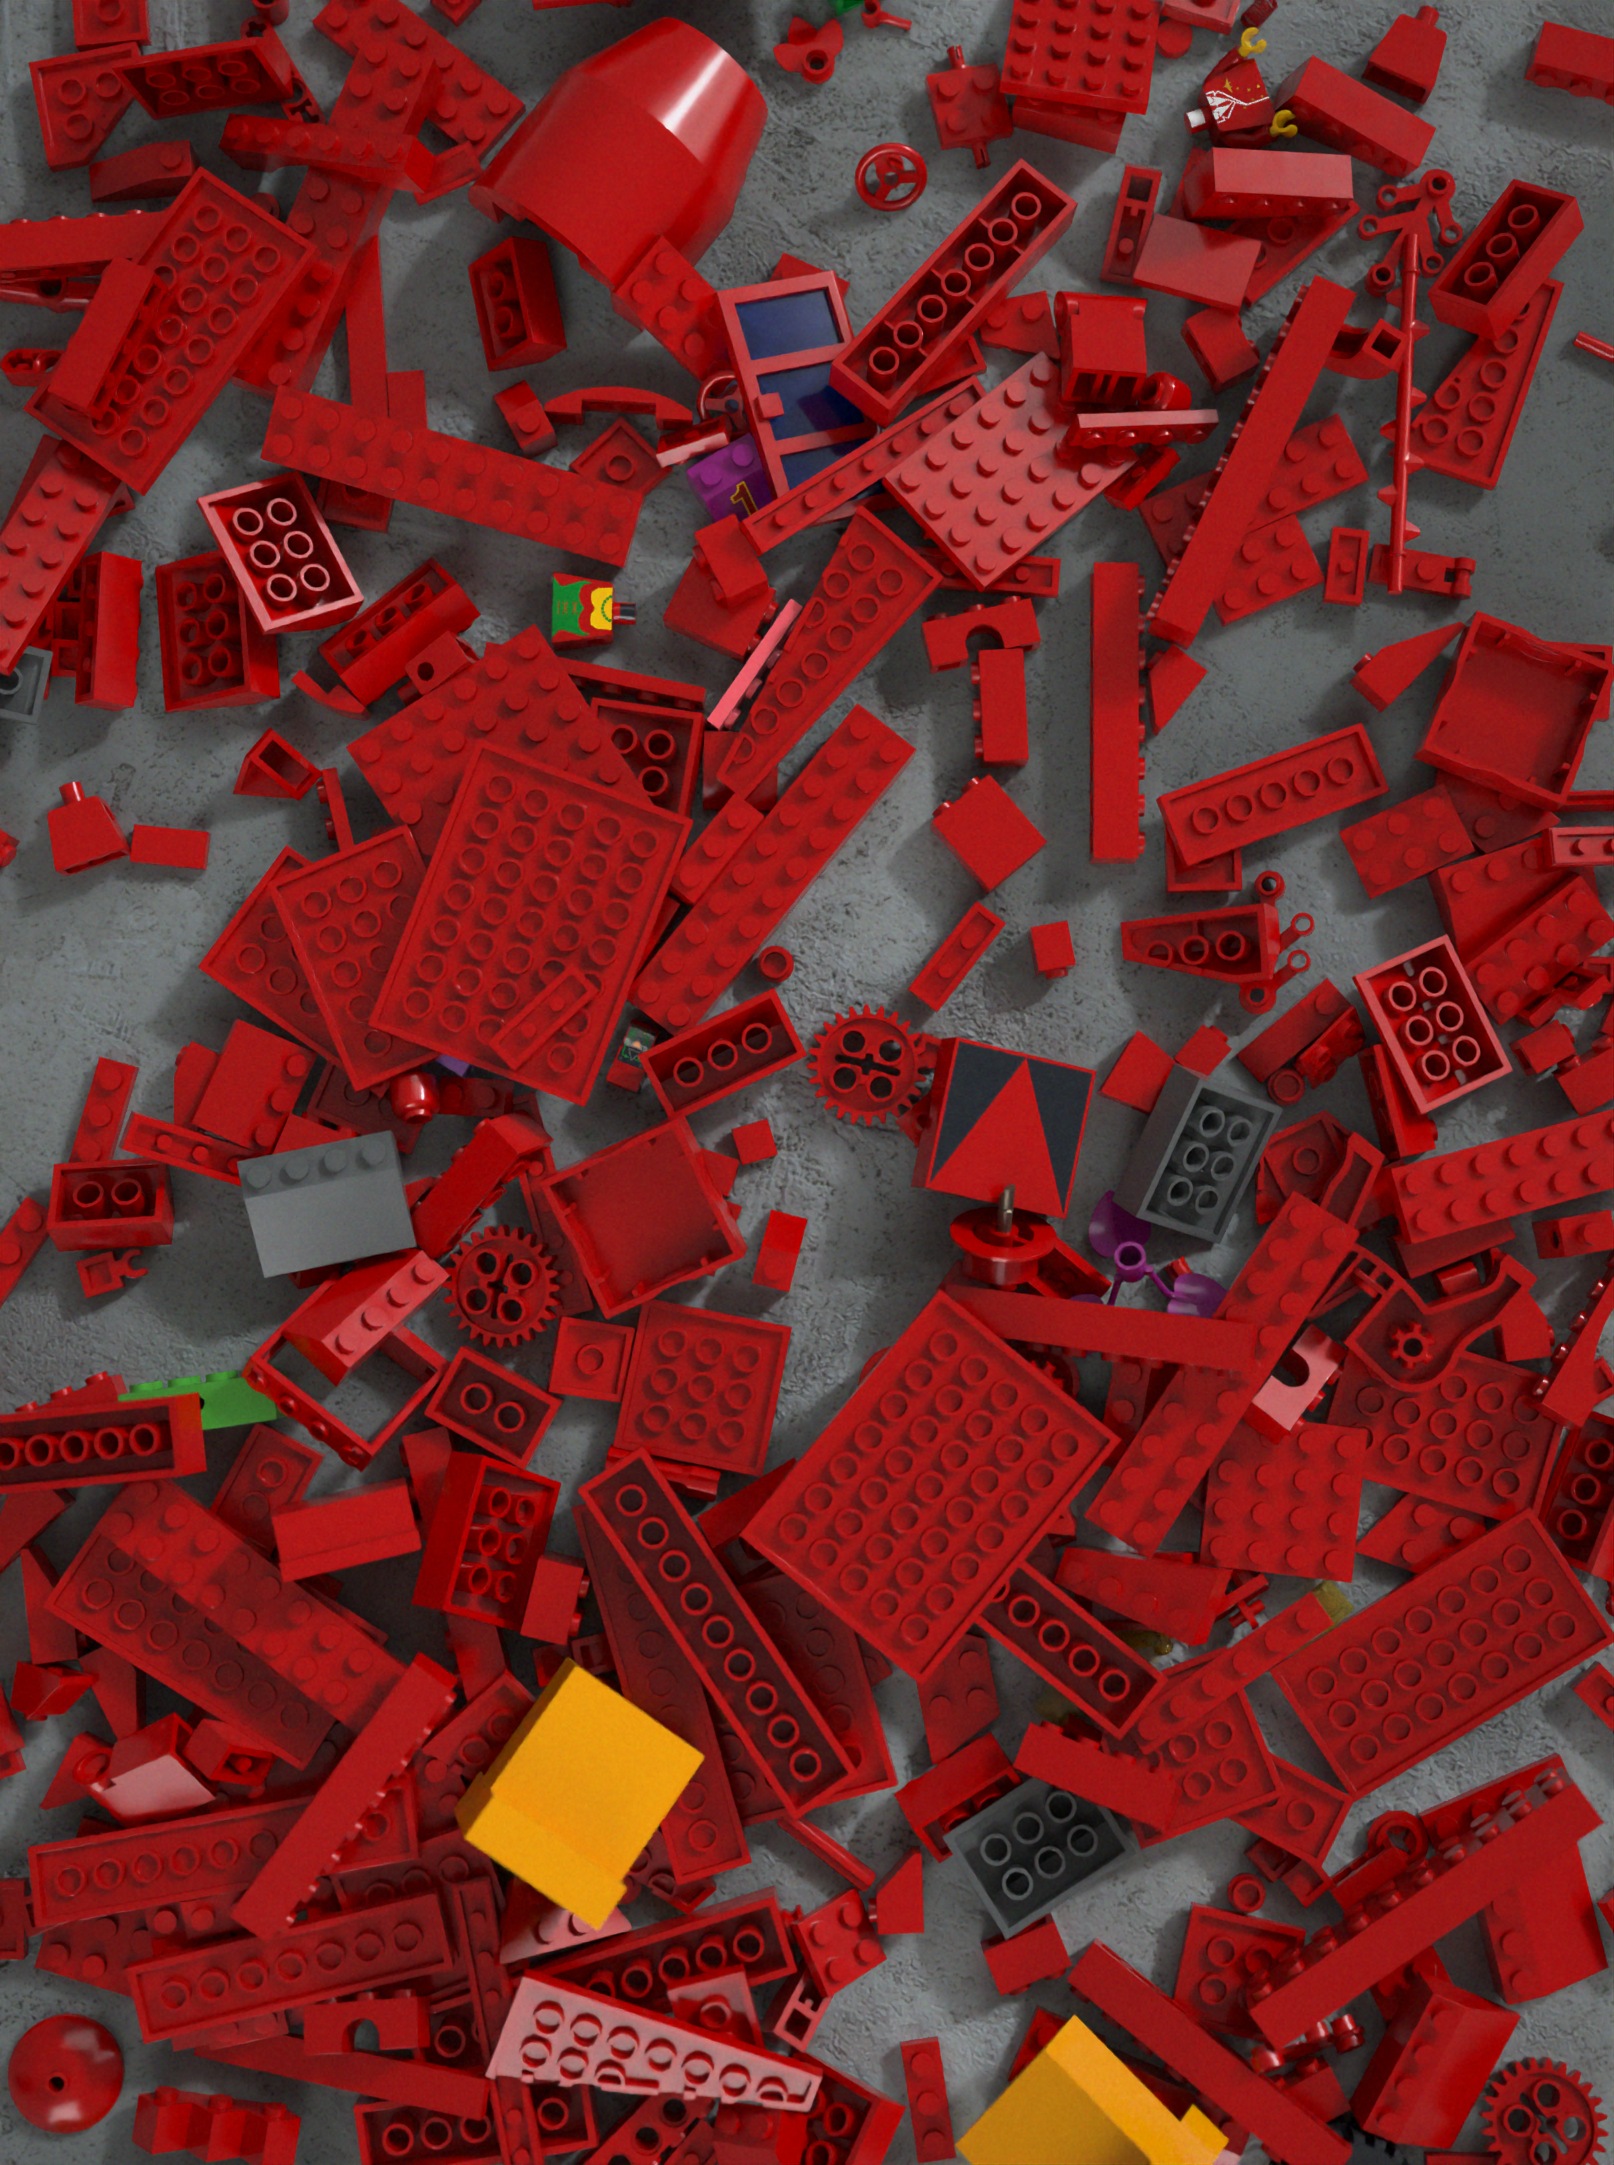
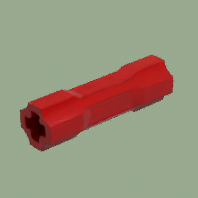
M611 1444L604 1470L632 1451L616 1448ZM650 1455L674 1492L705 1501H715L721 1475L720 1469L698 1464H687Z

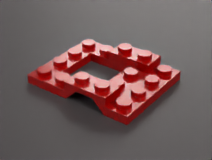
M330 1876L316 1877L315 1880L320 1885L306 1904L299 1900L292 1910L307 1909L308 1919L342 1911ZM246 1890L144 1908L153 1956L234 1937L233 1930L245 1927L229 1915ZM366 1991L342 1995L341 2003L355 2002V1994L366 1993ZM317 2002L306 2005H317ZM306 2005L171 2037L173 2052L207 2044L210 2045V2050L288 2034L290 2026L304 2023V2006Z

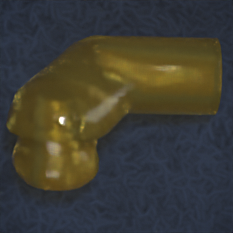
M1133 1630L1116 1634L1135 1650L1153 1647V1652L1158 1656L1171 1653L1174 1646L1171 1641L1172 1637L1159 1631Z

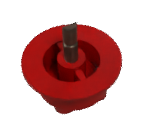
M1010 1184L1004 1188V1192L999 1194V1207H985L964 1212L957 1216L950 1225L952 1241L965 1251L962 1259L963 1276L994 1284L995 1288L1006 1292L1016 1290L1018 1284L1027 1282L1037 1275L1038 1258L1050 1253L1054 1249L1057 1240L1054 1228L1047 1221L1032 1213L1013 1209L1016 1187L1014 1184Z

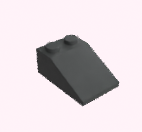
M27 646L10 676L0 673V719L37 726L53 652Z

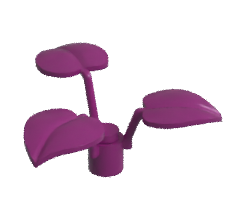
M1108 1190L1095 1207L1088 1230L1089 1242L1093 1250L1101 1257H1114L1117 1274L1114 1276L1110 1297L1105 1305H1115L1120 1285L1123 1281L1134 1283L1147 1275L1166 1298L1172 1299L1167 1306V1313L1210 1319L1227 1291L1213 1279L1197 1273L1180 1275L1174 1282V1292L1168 1290L1155 1274L1153 1267L1146 1264V1255L1143 1247L1148 1243L1151 1236L1150 1222L1136 1218L1113 1202L1112 1198L1115 1192ZM1080 1294L1069 1299L1104 1304L1098 1296L1093 1294ZM1087 1351V1354L1096 1353V1352H1089V1351Z

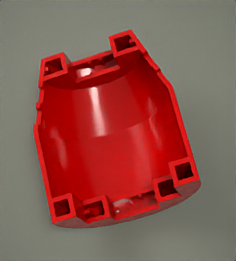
M660 17L561 73L468 190L469 202L498 225L507 214H510L520 223L527 217L577 255L579 266L609 288L610 293L657 235H663L694 268L732 219L740 189L746 180L748 166L752 155L754 156L769 115L768 108L763 96L751 78L718 44L702 32L680 20ZM610 294L613 311L643 333L645 328Z

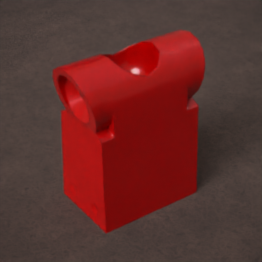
M1058 291L1054 299V320L1057 331L1062 337V400L1135 406L1147 375L1144 322L1142 319L1148 298L1103 296L1069 291Z
M175 1712L116 1742L113 1749L105 1747L88 1752L78 1760L72 1771L73 1780L95 1801L106 1808L126 1829L152 1825L154 1821L160 1823L216 1799L218 1786L217 1780L208 1779L182 1753L194 1730Z

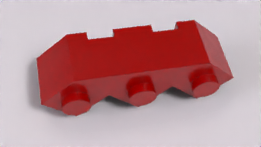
M160 2086L155 2089V2092L139 2094L132 2142L151 2155L186 2149L206 2163L240 2157L251 2165H294L301 2117L289 2111L287 2105L280 2102L264 2103L236 2099L225 2094L209 2095L181 2091L170 2086Z

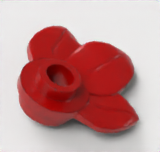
M794 17L788 30V43L773 47L776 61L786 71L800 73L809 83L821 84L828 81L835 70L834 59L843 49L844 39L841 26L836 19H832L826 22L818 31L808 22L799 17ZM819 63L823 68L821 70H813L811 65Z

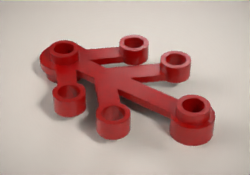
M1432 169L1421 177L1419 184L1402 188L1387 184L1379 189L1375 203L1383 211L1392 210L1399 203L1420 200L1414 211L1380 219L1374 215H1366L1360 220L1357 226V235L1364 241H1372L1377 235L1402 230L1383 262L1373 265L1364 278L1365 290L1370 295L1383 297L1391 291L1396 282L1394 270L1403 257L1404 236L1414 233L1419 235V255L1421 259L1419 269L1421 274L1426 278H1435L1442 271L1444 259L1439 253L1435 252L1427 222V217L1432 208L1434 207L1441 229L1438 234V241L1443 247H1455L1463 236V229L1458 223L1454 222L1449 200L1455 193L1456 185L1454 178L1447 171ZM1437 182L1441 184L1443 190L1434 189L1432 183ZM1382 194H1390L1393 197V201H1384ZM1371 224L1375 231L1367 232L1364 230L1363 225ZM1445 231H1453L1456 239H1448ZM1434 261L1438 269H1429L1426 262ZM1376 273L1385 274L1388 280L1385 282L1379 281Z
M1265 871L1256 878L1254 888L1260 898V903L1275 907L1276 901L1283 897L1286 885L1279 873ZM1265 880H1275L1276 887L1272 891H1265L1262 888ZM1298 913L1293 917L1291 926L1280 934L1281 947L1278 956L1301 937H1306L1313 933L1315 922L1311 915ZM1300 919H1308L1310 927L1305 931H1299L1296 928L1297 922ZM1303 950L1291 952L1287 959L1288 964L1275 972L1271 980L1237 983L1241 987L1239 1002L1243 1009L1253 1015H1262L1269 1012L1276 1004V991L1297 974H1302L1309 970L1311 959L1307 952ZM1299 955L1304 956L1306 964L1302 968H1295L1292 965L1293 959ZM1256 989L1264 991V998L1260 1002H1253L1251 1000V993Z
M1348 2014L1329 2023L1334 2034L1330 2036L1325 2022L1321 2021L1304 2033L1307 2042L1303 2043L1301 2041L1291 2044L1278 2052L1271 2042L1261 2044L1250 2050L1253 2056L1250 2062L1256 2076H1260L1283 2067L1285 2061L1287 2064L1293 2063L1333 2046L1338 2055L1345 2054L1366 2044L1363 2036L1366 2033L1364 2026L1356 2027L1352 2015Z

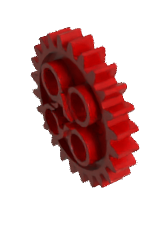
M865 1004L862 1015H857L853 1006L849 1007L850 1018L844 1019L841 1014L835 1013L837 1025L832 1026L824 1022L823 1026L828 1034L826 1037L815 1034L814 1039L821 1046L820 1048L808 1050L809 1054L817 1058V1062L807 1064V1069L817 1071L818 1074L809 1079V1084H821L822 1087L815 1093L816 1099L827 1096L829 1099L824 1109L827 1111L835 1105L839 1107L837 1112V1119L839 1120L847 1112L850 1113L851 1125L856 1124L859 1116H864L867 1127L871 1126L873 1116H878L883 1125L886 1124V1113L891 1112L897 1119L900 1118L898 1109L900 1104L908 1109L912 1107L911 1102L907 1098L909 1094L917 1097L921 1096V1092L914 1086L915 1082L925 1083L927 1081L925 1076L918 1073V1069L928 1067V1062L918 1060V1056L926 1052L927 1049L923 1046H914V1043L920 1038V1033L908 1035L907 1030L911 1022L908 1020L899 1026L896 1023L898 1019L897 1011L889 1019L885 1018L884 1006H880L876 1015L871 1014L868 1004ZM851 1033L861 1035L865 1041L863 1049L856 1053L847 1051L843 1046V1041L847 1035ZM888 1042L896 1043L901 1049L900 1057L893 1062L883 1060L879 1053L882 1045ZM842 1055L857 1061H865L866 1056L873 1057V1064L898 1069L900 1075L893 1076L877 1070H870L869 1075H863L860 1066L837 1062L835 1056ZM848 1069L855 1074L856 1081L851 1088L841 1089L835 1085L834 1077L838 1071ZM884 1078L891 1083L892 1091L888 1097L877 1098L871 1093L870 1086L876 1079Z
M508 1224L499 1225L498 1232H496L493 1226L484 1227V1236L479 1231L472 1232V1243L467 1240L458 1243L463 1254H450V1258L456 1263V1266L444 1268L449 1275L453 1276L452 1281L445 1282L442 1286L452 1290V1295L446 1297L444 1303H455L456 1306L449 1316H461L463 1318L459 1323L458 1329L462 1330L471 1327L469 1337L471 1340L477 1339L483 1334L484 1346L492 1345L495 1338L498 1348L507 1347L509 1340L513 1347L522 1345V1336L527 1341L536 1339L534 1329L538 1332H544L548 1329L543 1319L553 1320L557 1317L550 1307L563 1303L562 1300L554 1296L555 1291L565 1289V1285L555 1283L554 1280L555 1277L563 1273L562 1269H552L551 1264L558 1258L557 1255L545 1256L544 1252L549 1244L545 1242L535 1245L537 1238L535 1232L529 1233L523 1238L524 1231L521 1226L515 1227L511 1234ZM488 1253H491L496 1258L497 1265L494 1272L489 1271L485 1265V1258ZM509 1254H512L513 1262L509 1265ZM522 1264L528 1265L532 1272L528 1283L524 1282L519 1274ZM499 1280H503V1285L508 1287L507 1292L503 1293V1287L498 1286ZM479 1289L487 1297V1303L484 1308L479 1307L475 1300L476 1292ZM513 1300L517 1301L522 1308V1314L519 1319L514 1318L510 1312V1304ZM497 1308L498 1317L494 1318L493 1312Z
M1528 2056L1526 2057V2068L1518 2061L1513 2060L1511 2061L1512 2074L1501 2068L1498 2070L1502 2079L1501 2084L1488 2081L1494 2094L1493 2097L1481 2095V2099L1490 2106L1489 2110L1479 2111L1478 2115L1487 2119L1489 2125L1480 2128L1479 2133L1491 2136L1492 2140L1484 2145L1485 2150L1499 2152L1493 2160L1494 2165H1505L1507 2163L1508 2165H1599L1592 2155L1594 2151L1606 2152V2149L1597 2143L1598 2137L1609 2136V2132L1598 2128V2122L1604 2121L1608 2117L1607 2114L1595 2111V2107L1602 2102V2098L1588 2096L1593 2084L1587 2081L1578 2084L1581 2076L1579 2070L1573 2069L1566 2075L1567 2063L1558 2061L1553 2068L1551 2058L1542 2057L1538 2067L1535 2058ZM1543 2084H1548L1552 2090V2098L1546 2105H1541L1537 2099L1538 2089ZM1520 2094H1525L1529 2104L1538 2115L1548 2118L1545 2124L1554 2136L1564 2144L1567 2149L1565 2154L1561 2153L1557 2143L1549 2133L1538 2129L1541 2125L1540 2121L1522 2103L1519 2098ZM1514 2109H1519L1523 2115V2123L1517 2130H1512L1508 2124V2116ZM1574 2117L1578 2124V2131L1574 2137L1567 2138L1563 2131V2125L1568 2118ZM1545 2142L1549 2148V2156L1545 2162L1538 2164L1534 2158V2150L1539 2143Z

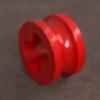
M801 1904L795 1905L793 1911L782 1910L785 1928L791 1944L796 1943V1938L790 1924L804 1916Z

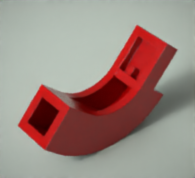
M1381 318L1368 328H1358L1343 323L1323 367L1352 378L1365 380L1380 379L1393 370L1411 338ZM1284 322L1282 323V325H1281V327L1279 328L1278 332H1280V330H1281V328H1282Z

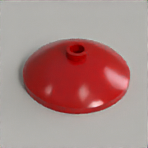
M70 2013L50 2016L32 2026L16 2044L8 2066L9 2091L19 2112L36 2127L58 2134L80 2132L101 2121L117 2102L125 2078L123 2054L118 2042L110 2031L90 2017ZM58 2076L62 2078L64 2087H57L53 2082V2077Z

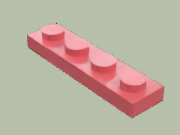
M792 599L789 600L708 717L707 725L710 730L724 731L727 728L731 731L742 715V711L739 708L746 698L752 700L757 695L763 685V681L760 678L766 669L773 670L783 651L781 647L797 623L803 611V606Z

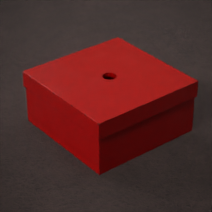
M404 1476L275 1507L272 1515L280 1555L279 1568L283 1583L422 1549Z

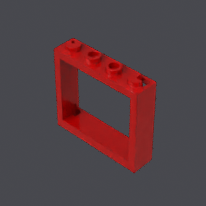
M334 1271L249 1358L241 1377L247 1381L253 1390L263 1393L277 1404L278 1409L284 1415L293 1417L307 1428L309 1434L314 1439L324 1442L337 1452L344 1463L354 1466L360 1472H363L439 1387L451 1363L405 1326H402L379 1349L423 1385L374 1440L368 1444L269 1364L289 1343L281 1334L282 1330L342 1278L341 1275Z

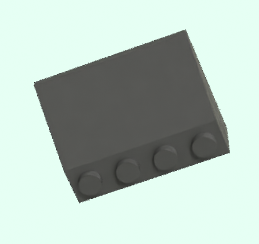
M1174 1063L1112 1201L1136 1218L1220 1244L1283 1108L1208 1075Z
M390 1130L237 1162L243 1197L265 1279L417 1247L396 1138Z
M1033 1777L942 1836L1006 1940L1137 1854L1108 1807L1104 1808L1076 1796L1075 1793L1063 1791Z

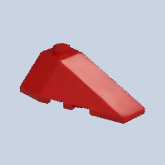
M1265 903L1120 922L1124 960L1234 984L1271 980L1281 947L1278 909Z

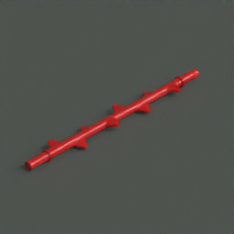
M1414 233L1404 236L1403 269L1400 271L1402 286L1386 294V302L1401 310L1400 331L1411 338L1393 368V371L1398 374L1396 419L1380 427V435L1394 442L1392 485L1377 492V498L1391 507L1389 552L1386 555L1389 559L1387 594L1389 595L1402 594L1404 559L1407 557V553L1404 551L1405 543L1420 536V529L1406 520L1408 475L1424 467V460L1409 452L1411 409L1426 402V394L1412 386L1414 342L1430 334V326L1415 319L1417 277L1420 276V270L1418 269L1419 235Z

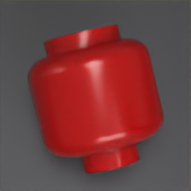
M1164 371L1156 372L1145 378L1137 399V408L1139 412L1189 410L1192 401L1191 390L1186 383Z
M417 1067L391 1080L389 1094L392 1113L398 1119L403 1120L404 1124L422 1125L428 1123L433 1119V1115L440 1110L437 1078L431 1073L424 1072L421 1067Z

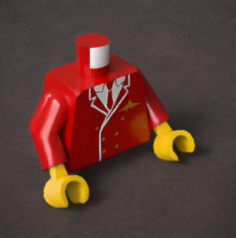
M1255 27L1246 29L1241 37L1242 46L1236 45L1218 61L1203 80V86L1197 99L1199 108L1184 113V123L1189 135L1208 130L1215 147L1226 146L1231 149L1260 150L1277 141L1280 134L1285 138H1292L1296 135L1297 127L1293 124L1283 128L1285 122L1293 119L1295 115L1289 110H1281L1277 114L1275 113L1254 58L1248 59V54H1259L1266 48L1267 43L1264 39L1258 41L1255 46L1251 47L1250 45L1251 39L1259 33V29Z

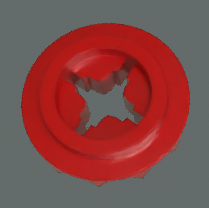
M1387 1810L1386 1813L1374 1818L1370 1830L1366 1832L1368 1850L1376 1846L1378 1853L1383 1851L1382 1840L1389 1836L1386 1833L1387 1830L1397 1835L1403 1831L1405 1832L1403 1841L1409 1851L1406 1852L1403 1848L1395 1847L1407 1864L1410 1866L1418 1859L1425 1858L1429 1846L1428 1833L1423 1823L1416 1816L1405 1810Z

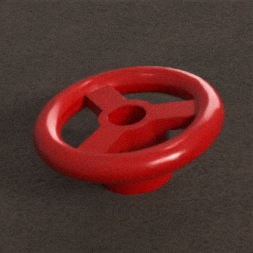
M884 143L870 149L860 159L856 167L854 181L859 196L867 205L876 210L893 212L911 206L920 198L925 190L928 174L926 164L916 150L901 143ZM901 156L910 160L916 170H905L904 161ZM872 162L875 164V172L879 180V186L874 195L868 190L865 180L866 172ZM889 172L895 173L893 175H886ZM901 183H915L913 189L904 197L896 200H885L891 189L897 188Z
M733 368L721 369L710 374L701 384L697 394V412L701 422L712 419L709 410L723 411L724 414L732 417L738 430L732 431L730 442H734L748 432L753 437L751 427L744 415L746 410L738 384L728 387L720 398L709 397L710 391L717 383L724 380H736ZM758 381L761 395H765L766 393ZM729 399L736 400L739 408H733L729 403Z

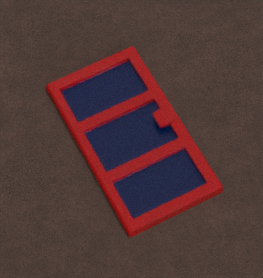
M834 270L716 291L712 296L772 501L882 433L881 426L828 384L831 363L855 338ZM882 478L804 529L853 519L856 509L861 504L872 514L899 509L902 505L881 483Z

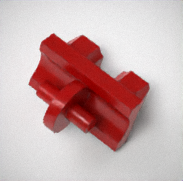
M1231 1568L1233 1571L1230 1577L1238 1588L1228 1595H1223L1213 1625L1238 1609L1239 1612L1228 1619L1233 1629L1246 1622L1254 1630L1259 1627L1254 1616L1266 1608L1260 1599L1249 1606L1246 1604L1269 1590L1267 1585L1269 1582L1263 1573L1258 1575L1256 1571Z

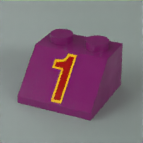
M749 432L686 470L688 485L712 524L734 513L740 523L773 502L755 441Z

